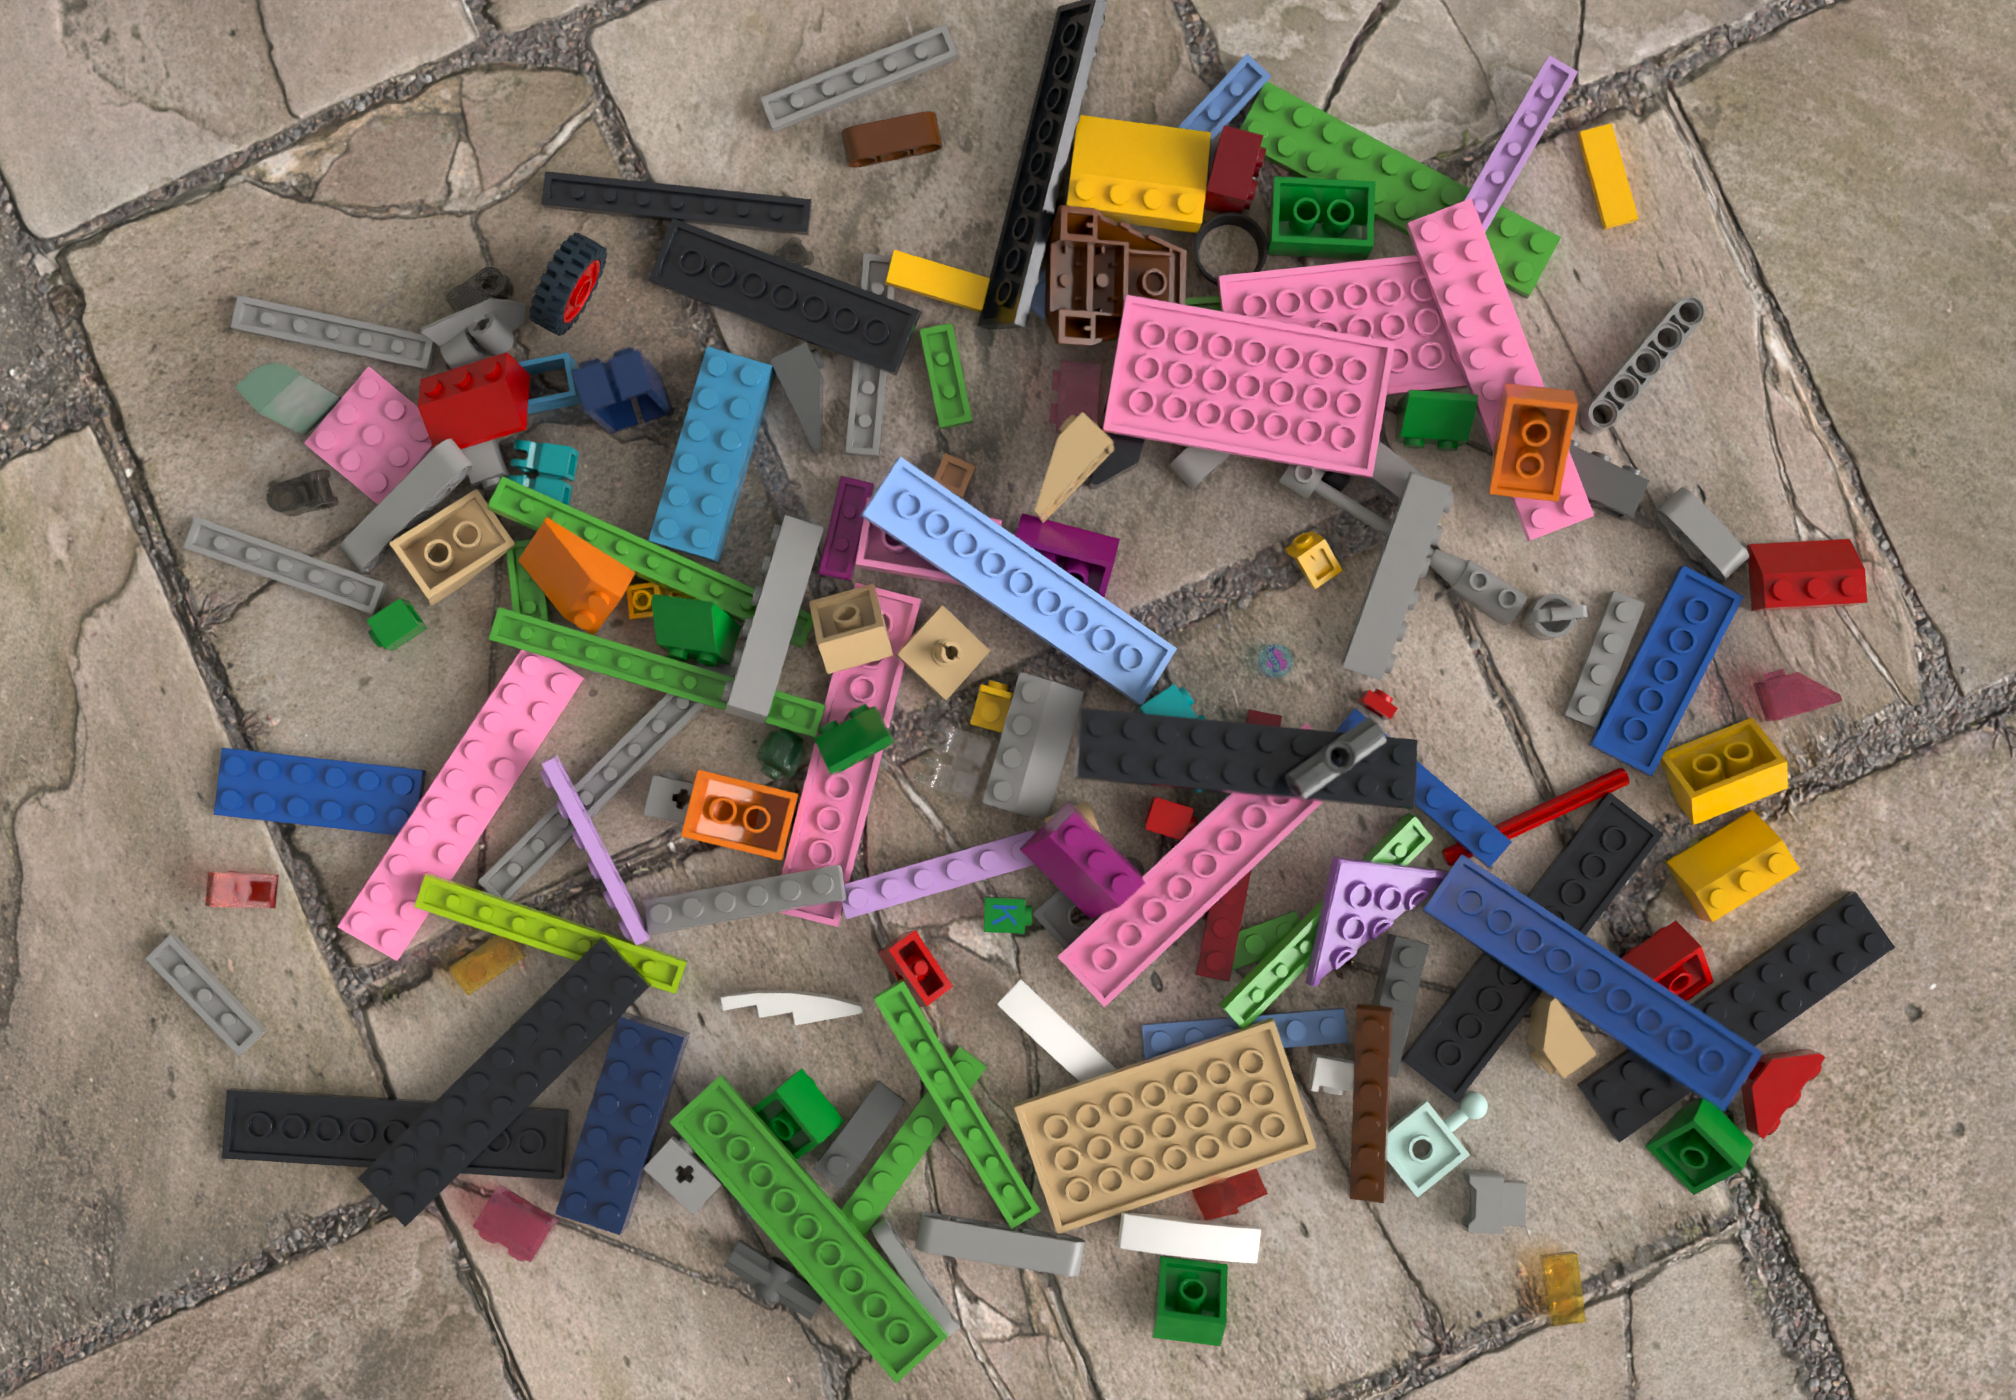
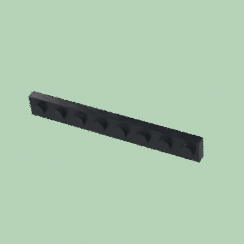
M545 171L541 203L544 208L665 221H672L674 218L685 223L808 236L812 211V200L805 198Z

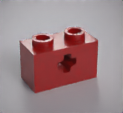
M916 930L901 934L877 952L896 981L903 979L919 1007H927L954 987Z

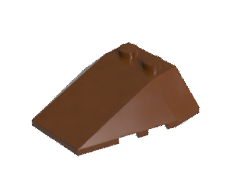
M1059 206L1048 239L1045 283V316L1055 343L1091 346L1118 338L1126 295L1186 305L1187 251L1151 234L1146 235L1139 232L1123 221L1117 222L1102 215L1103 212L1094 208Z

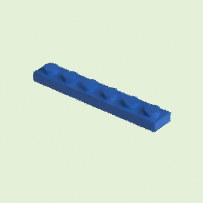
M1355 708L1335 732L1346 733L1367 717ZM1417 761L1415 806L1484 866L1490 868L1512 841Z

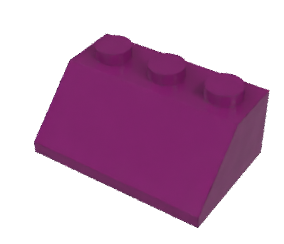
M1022 513L1015 536L1093 591L1105 597L1120 539L1050 520L1042 523L1038 517Z
M1070 802L1059 810L1020 848L1090 919L1120 907L1145 884L1139 870Z

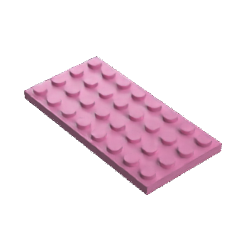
M1417 255L1222 275L1217 278L1221 312L1395 342L1386 396L1406 394L1409 390L1437 391L1468 387Z
M1126 295L1102 431L1372 478L1395 342Z

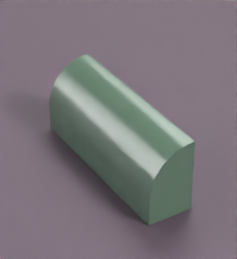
M270 363L257 367L235 386L258 413L304 436L326 417L342 398L290 366L279 363Z

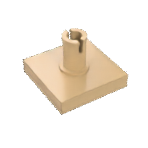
M939 605L895 655L942 700H947L989 654L990 650L943 605Z

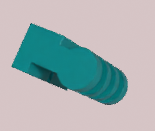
M515 440L513 450L526 453L528 457L525 460L511 459L510 466L518 468L525 473H529V471L538 472L539 476L535 480L529 479L527 475L523 474L518 476L508 475V479L569 506L573 486L565 481H561V479L574 481L579 451L571 446Z

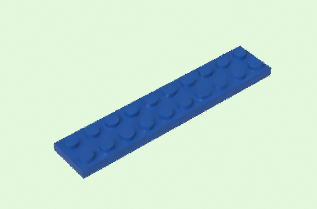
M1463 854L1458 858L1423 909V912L1550 997H1556L1562 1005L1722 1112L1726 1110L1763 1053Z

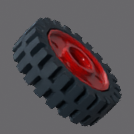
M576 232L570 235L567 241L564 240L560 250L557 249L554 253L553 260H550L547 264L546 272L542 273L540 284L536 286L534 291L536 295L532 298V306L529 309L531 321L558 336L564 335L567 330H570L573 323H576L579 319L580 313L584 312L586 303L590 301L593 296V290H596L599 284L597 281L602 277V269L606 264V248Z

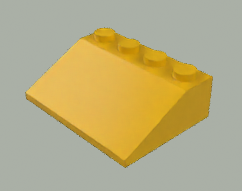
M1080 115V120L1076 126L1066 206L1094 208L1103 212L1102 215L1117 222L1123 221L1132 225L1198 233L1203 218L1211 132Z

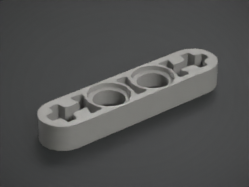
M884 1218L872 1226L871 1230L876 1240L909 1289L947 1331L948 1336L959 1330L960 1325L953 1312L893 1224L887 1218Z

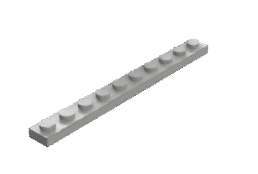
M732 661L730 665L717 663L716 667L706 666L701 663L696 665L697 667L730 677H735L737 671L731 668ZM671 694L664 696L574 786L589 817L592 819L706 705ZM555 804L478 883L489 894L510 900L573 838L572 831L576 829L570 818L565 820Z

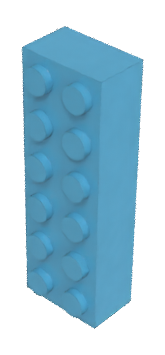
M706 347L648 541L666 549L719 564L776 372L772 365Z

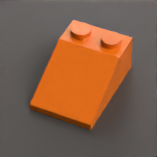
M1504 383L1497 421L1489 494L1559 502L1578 408V402L1573 390Z
M546 517L518 559L519 563L561 615L591 635L596 634L622 599L636 573Z
M698 769L681 836L782 861L798 793Z

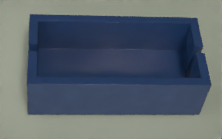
M632 347L620 349L613 353V358H610L609 361L600 362L598 358L582 362L579 365V369L571 371L584 411L610 434L639 425L631 401V397L634 396L637 398L645 423L674 414L661 374L639 349L633 350Z

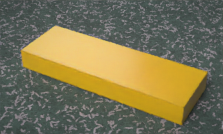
M1612 123L1580 131L1577 134L1603 230L1636 222L1639 218Z
M893 250L884 284L980 313L983 309L990 278Z

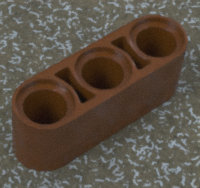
M932 111L855 125L841 132L847 164L852 168L938 151L943 146L937 116Z

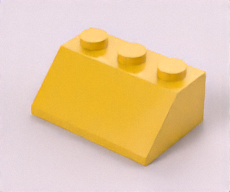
M1753 717L1665 751L1660 760L1678 805L1693 825L1788 788L1787 760Z
M1753 810L1748 811L1665 861L1698 918L1709 922L1716 921L1800 870L1783 840Z

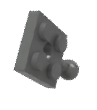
M1127 857L1143 877L1144 868L1142 863L1136 858ZM1058 889L1032 914L1065 950L1101 915L1089 919L1083 926L1073 924L1070 914L1078 906Z

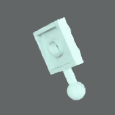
M1477 1092L1465 1094L1461 1099L1460 1109L1444 1121L1428 1101L1423 1100L1388 1129L1387 1161L1417 1198L1470 1156L1452 1132L1468 1119H1480L1486 1114L1488 1104L1482 1094ZM1425 1139L1430 1144L1429 1153L1421 1158L1415 1157L1412 1152L1413 1144L1417 1140Z

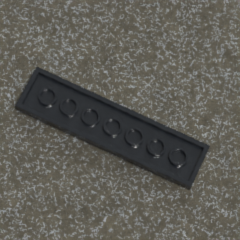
M674 218L648 280L654 285L897 376L921 315L918 309Z

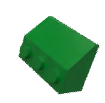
M1274 176L1268 218L1267 255L1367 260L1374 247L1376 181Z

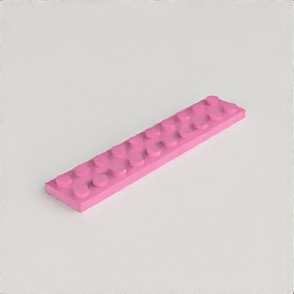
M1470 198L1408 222L1406 228L1470 394L1478 395L1476 410L1494 453L1497 421L1504 383L1544 387V384L1473 200ZM1570 451L1568 452L1559 502L1510 497L1527 542L1594 516Z
M855 583L854 589L866 585ZM876 588L893 656L833 672L820 728L834 720H837L839 725L851 719L848 714L849 712L867 704L869 709L873 706L877 707L889 729L905 664L895 654L913 635L921 599ZM815 742L781 875L840 865L842 866L844 883L850 882L883 750L837 775H831ZM841 901L779 913L839 927L843 906Z
M521 649L518 651L338 923V928L394 960H399L430 913L414 907L425 875L430 873L448 880L453 878L583 681L584 677L558 660Z
M1306 723L1302 728H1300L1313 730V728L1308 723ZM1231 793L1142 877L1145 881L1144 885L1120 907L1101 915L1058 958L1105 1008L1324 801Z

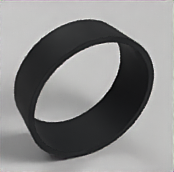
M1235 212L1218 214L1206 221L1197 233L1194 243V255L1201 274L1217 286V279L1206 272L1199 260L1200 244L1203 238L1214 228L1223 225H1234L1243 228L1254 238L1258 247V262L1253 272H1260L1266 262L1268 254L1266 236L1261 227L1246 215Z

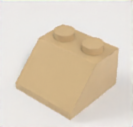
M874 583L809 601L817 645L827 674L893 656Z
M1542 992L1532 1005L1527 1044L1533 1051L1529 1053V1056L1541 1071L1544 1069L1549 1075L1553 1073L1564 1079L1595 1057L1597 1053L1557 998L1550 997Z

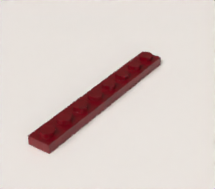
M1249 709L1246 724L1280 727L1282 716ZM1252 869L1208 910L1195 975L1230 982Z

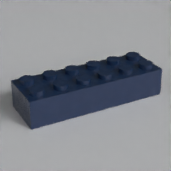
M627 1012L619 1016L555 1215L617 1235H621L626 1230L646 1172L643 1168L649 1163L690 1036L689 1032Z

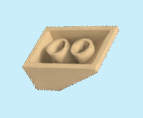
M1083 412L1077 418L1071 415L1059 428L1061 434L1058 436L1034 511L1042 523L1114 451L1113 441Z
M478 489L473 490L389 543L394 554L431 606L460 589L516 545L494 512L488 510V504Z

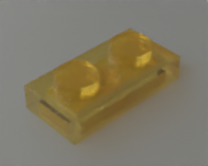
M496 935L449 967L466 995L469 996L527 956L517 941Z
M1575 1251L1540 1255L1549 1324L1551 1326L1585 1323L1586 1316L1578 1254Z

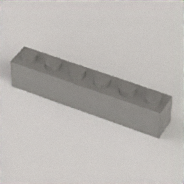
M1409 472L1341 662L1343 668L1381 681L1384 672L1391 673L1396 659V655L1392 654L1393 647L1396 641L1402 642L1408 623L1403 622L1407 609H1414L1419 596V591L1415 590L1418 578H1425L1431 562V559L1426 557L1430 545H1437L1443 526L1438 525L1442 512H1449L1455 494L1450 493L1451 485Z
M787 515L784 516L781 525H774L769 543L774 544L775 547L772 556L765 554L760 574L765 575V580L762 587H755L750 605L755 606L756 609L753 619L746 617L741 637L747 639L743 650L736 649L731 668L737 671L733 682L727 680L721 700L727 702L724 712L762 724L765 723L824 527Z

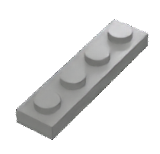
M1617 591L1610 593L1563 711V717L1591 728H1597L1646 603Z
M175 934L169 935L145 958L238 1056L243 1055L267 1032V1029Z

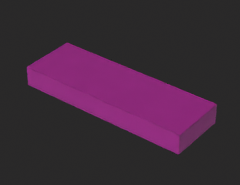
M845 476L840 477L818 569L819 575L851 582L864 519L860 515L866 507L867 497L871 498L874 483Z

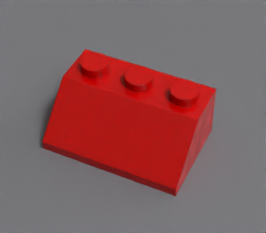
M508 352L420 379L418 409L433 448L447 439H452L460 449H464L526 430L530 374Z
M1850 539L1747 545V552L1749 553L1751 611L1844 607L1868 603L1865 567Z
M1676 920L1667 927L1657 930L1651 938L1641 945L1631 948L1621 958L1684 1001H1688L1714 982L1702 946Z

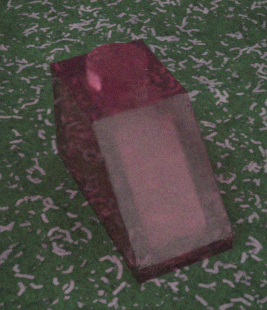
M1784 668L1764 673L1765 680L1754 683L1766 722L1782 720L1842 701L1841 695L1799 672L1785 674Z

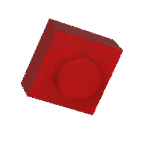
M1377 688L1374 692L1371 690L1364 691L1357 701L1358 704L1385 721L1391 720L1398 709L1391 704L1393 698Z

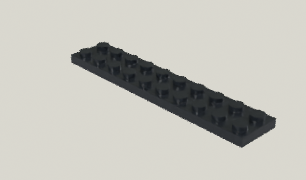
M1080 0L1059 6L1057 9L990 274L983 309L977 325L984 329L1025 328L1026 322L1030 317L1034 290L1039 283V270L1042 258L1048 247L1047 238L1050 226L1056 215L1055 207L1059 191L1064 184L1063 175L1067 159L1072 152V139L1075 127L1080 120V107L1083 95L1088 88V76L1092 61L1097 53L1096 44L1099 32L1105 21L1106 0Z
M1081 708L1079 709L1074 779L1299 799L1288 787L1285 775L1344 733ZM1385 737L1387 742L1355 763L1350 770L1341 773L1304 800L1402 809L1415 808L1418 740ZM1332 750L1330 760L1335 766L1340 767V754Z
M1608 792L1600 799L1526 897L1584 935H1587L1663 836V833ZM1483 952L1402 1056L1401 1060L1457 1103L1543 991Z
M1850 891L1690 1005L1755 1047L1894 949L1895 946L1855 891ZM1629 1049L1623 1051L1577 1084L1611 1135L1619 1143L1692 1092Z
M602 937L357 1179L406 1227L601 1036L651 984L605 937Z
M231 1088L227 1090L222 1159L368 1168L435 1101ZM527 1107L460 1174L562 1180L565 1171L569 1109Z

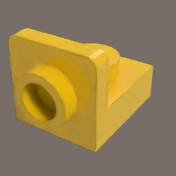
M1314 531L1297 536L1293 540V544L1285 549L1288 555L1296 560L1309 585L1315 590L1343 571L1325 538Z
M989 680L988 686L980 685L970 721L971 725L999 733L1003 732L1013 693L1007 692L1008 685Z

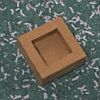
M945 453L933 480L963 499L976 466Z

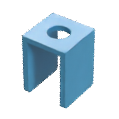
M568 352L518 362L530 375L565 368L570 389L569 392L529 399L527 414L582 404L571 372L578 369L577 362Z

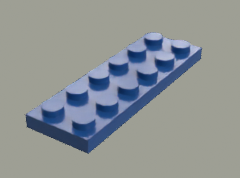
M1684 565L1680 566L1588 745L1647 776H1652L1744 596Z
M222 748L214 815L397 835L423 796L426 770Z

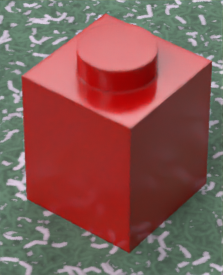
M1153 797L1143 829L1182 840L1195 828L1197 817L1192 816L1193 808Z

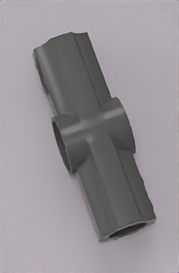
M1367 717L1287 773L1285 778L1288 787L1300 800L1306 799L1341 773L1350 770L1355 763L1387 742L1384 731L1371 717ZM1332 750L1340 754V767L1335 766L1330 760Z
M741 1239L724 1265L729 1271L753 1284L755 1291L762 1297L774 1303L781 1302L810 1321L823 1301L808 1281L797 1275L794 1267L778 1257H768Z

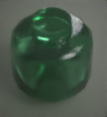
M780 728L779 731L769 732L756 753V759L762 766L760 771L773 780H778L780 776L785 778L794 776L806 755L805 747L802 745L803 739L794 732L784 728Z

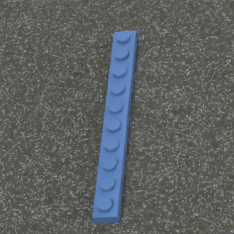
M1246 54L1178 128L1211 132V143L1222 132L1223 126H1227L1262 89L1266 82L1270 80L1271 75L1250 55ZM1046 268L1039 275V283L1034 290L1031 302V310L1043 321L1046 319Z

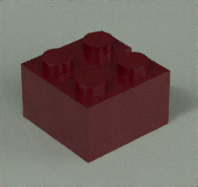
M1223 126L1206 186L1204 210L1219 214L1226 212L1241 214L1243 209L1249 210L1258 181L1253 180L1252 177H1258L1267 149L1261 147L1263 135Z

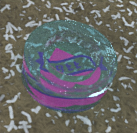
M1269 645L1259 655V668L1268 677H1282L1292 668V653L1284 645Z

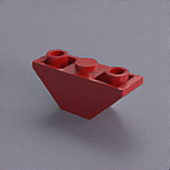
M1809 1049L1761 1055L1741 1085L1747 1130L1763 1139L1767 1135L1773 1134L1781 1123L1780 1117L1786 1109L1793 1107L1801 1097L1800 1091L1805 1084L1818 1076L1822 1069L1821 1063L1826 1057Z

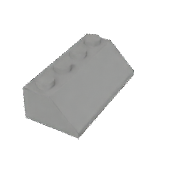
M1019 672L982 803L1044 820V817L1049 816L1083 698V691Z

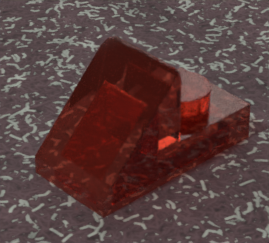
M232 870L228 872L208 871L205 906L276 908L279 875Z
M1257 1168L1192 1189L1205 1221L1239 1213L1238 1207L1268 1194Z

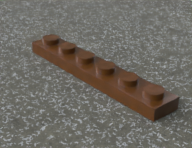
M1359 1003L1356 1007L1350 1199L1384 1203L1386 1198L1393 1007Z

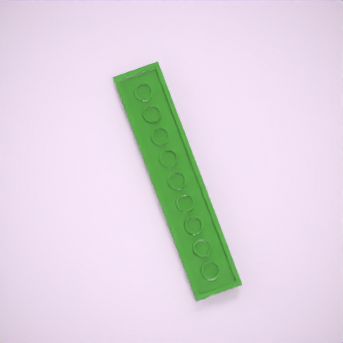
M1268 81L1262 87L1240 128L1241 130L1263 135L1261 147L1267 148L1264 159L1299 178L1376 181L1374 218L1408 236L1406 228L1408 222L1463 202L1470 191L1469 188ZM1500 206L1485 234L1506 288L1527 299L1561 237Z
M723 1074L669 1121L895 1383H898L948 1337L947 1331Z

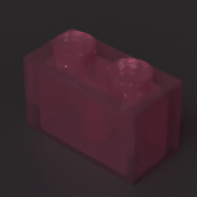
M1061 361L1060 370H1053L1052 390L1058 391L1057 404L1051 403L1049 423L1056 424L1055 433L1061 434L1060 426L1071 415L1077 418L1082 412L1097 425L1101 364Z
M501 1185L493 1192L472 1227L479 1230V1236L492 1244L498 1242L506 1247L508 1254L514 1259L521 1262L527 1260L531 1263L539 1255L559 1220Z

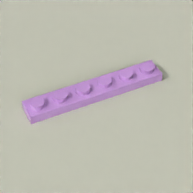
M1550 55L1539 70L1464 199L1465 201L1472 198L1485 232L1578 71Z
M558 755L546 759L542 763L544 770L540 771L541 777L549 790L555 789L560 799L556 801V805L565 820L570 818L576 830L572 831V836L580 850L584 848L587 850L591 858L587 864L593 877L596 880L602 879L607 889L603 892L607 904L611 910L617 908L622 918L619 921L622 933L627 940L632 938L636 946L649 940L650 934H648L647 926Z
M1033 830L1025 831L844 883L846 900L841 901L845 917L846 919L1035 865L1020 850L1034 835Z

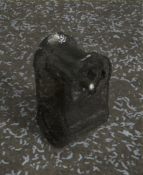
M485 267L466 282L451 290L445 300L452 310L457 313L490 298L509 300L513 294L514 285L512 280L498 268ZM494 280H497L496 285L498 287L496 290L493 291V285L491 283Z
M327 469L308 472L300 477L278 482L268 489L266 495L269 507L288 517L327 509L337 505L339 502L338 498L333 496L328 479L331 474ZM286 492H291L293 495L291 504L282 508L280 504L282 495Z

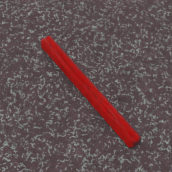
M1618 768L1505 820L1494 827L1510 840L1601 798L1608 792L1611 793L1629 785V776L1624 768ZM1459 843L1442 850L1443 858L1448 866H1454L1461 854L1467 858L1473 857Z

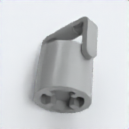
M1549 594L1537 598L1527 605L1523 615V623L1531 636L1539 640L1554 639L1570 632L1576 620L1588 617L1587 606H1574L1567 597L1561 594Z

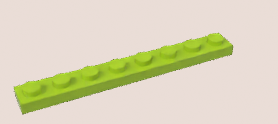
M430 873L425 875L414 905L415 908L574 961H578L602 937H605L642 974L652 987L673 994L677 993L688 961L641 944L636 946L630 940Z

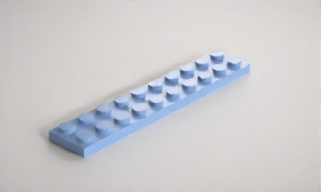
M902 457L897 458L860 515L1137 705H1143L1177 650L1176 647Z

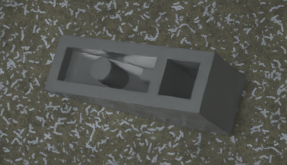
M804 342L769 360L814 452L818 455L823 452L824 382L819 369L825 367L817 348L810 351L807 343Z
M878 1081L817 1161L814 1169L838 1188L842 1189L906 1101L881 1081Z

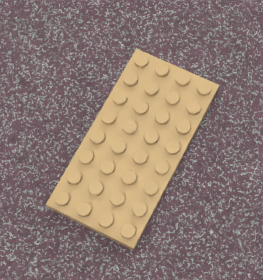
M1273 1017L1251 1024L1247 1028H1239L1014 1104V1110L1057 1234L1317 1148Z

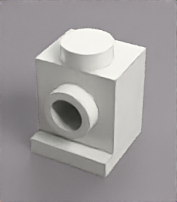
M1313 1053L1307 1087L1311 1091L1318 1092L1319 1086H1323V1092L1343 1095L1344 1090L1353 1092V1060Z

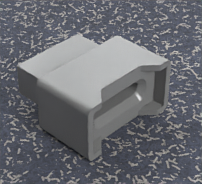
M1464 1170V1179L1470 1184L1469 1213L1462 1219L1464 1230L1468 1233L1503 1234V1226H1525L1527 1183L1523 1180H1504V1175L1499 1171Z

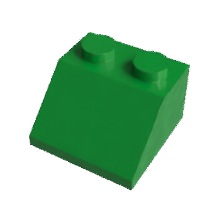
M1409 390L1397 402L1395 442H1404V447L1420 449L1424 448V444L1437 445V449L1441 451H1457L1458 446H1463L1469 440L1478 403V395Z
M653 594L651 603L656 644L667 652L668 658L680 662H687V658L696 659L697 662L711 667H716L717 663L731 664L741 626L714 602Z
M864 704L849 712L848 714L851 719L839 725L837 720H834L818 729L821 735L814 738L831 775H837L896 743L876 706L869 709L867 704Z
M802 1068L752 1107L796 1159H799L818 1146L844 1122L834 1105L825 1098L817 1088L814 1080Z
M1699 1098L1681 1108L1647 1142L1645 1147L1695 1195L1743 1170L1754 1143L1719 1109L1703 1098Z
M1160 1256L1153 1309L1152 1338L1221 1346L1227 1325L1228 1265Z

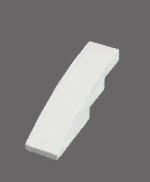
M1022 979L997 1003L1004 1012L1078 1081L1081 1082L1117 1070L1088 1040L1037 995Z
M755 990L725 994L721 997L723 1011L757 1005L759 1018L793 1012L795 1026L861 1014L865 1010L864 1003L830 994L799 990Z
M1122 1212L1117 1247L1187 1258L1257 1263L1261 1229L1256 1226L1227 1225L1219 1221L1191 1220L1183 1216Z

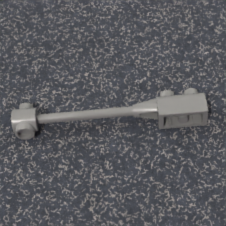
M1290 464L1287 466L1279 480L1281 484L1305 499H1308L1314 491L1387 536L1391 523L1323 482L1321 478L1325 473L1324 470ZM1429 548L1426 557L1431 559L1430 567L1450 584L1447 591L1502 625L1510 624L1525 604L1528 595L1471 560H1464L1438 549Z

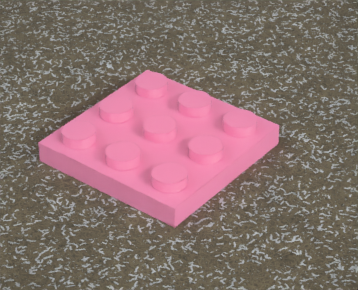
M369 366L304 442L305 445L378 505L434 449L418 406Z

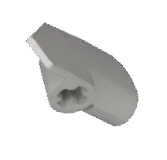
M490 298L421 328V333L440 347L442 356L451 369L482 360L487 353L491 356H496L509 351L514 342L512 331L525 323V303Z

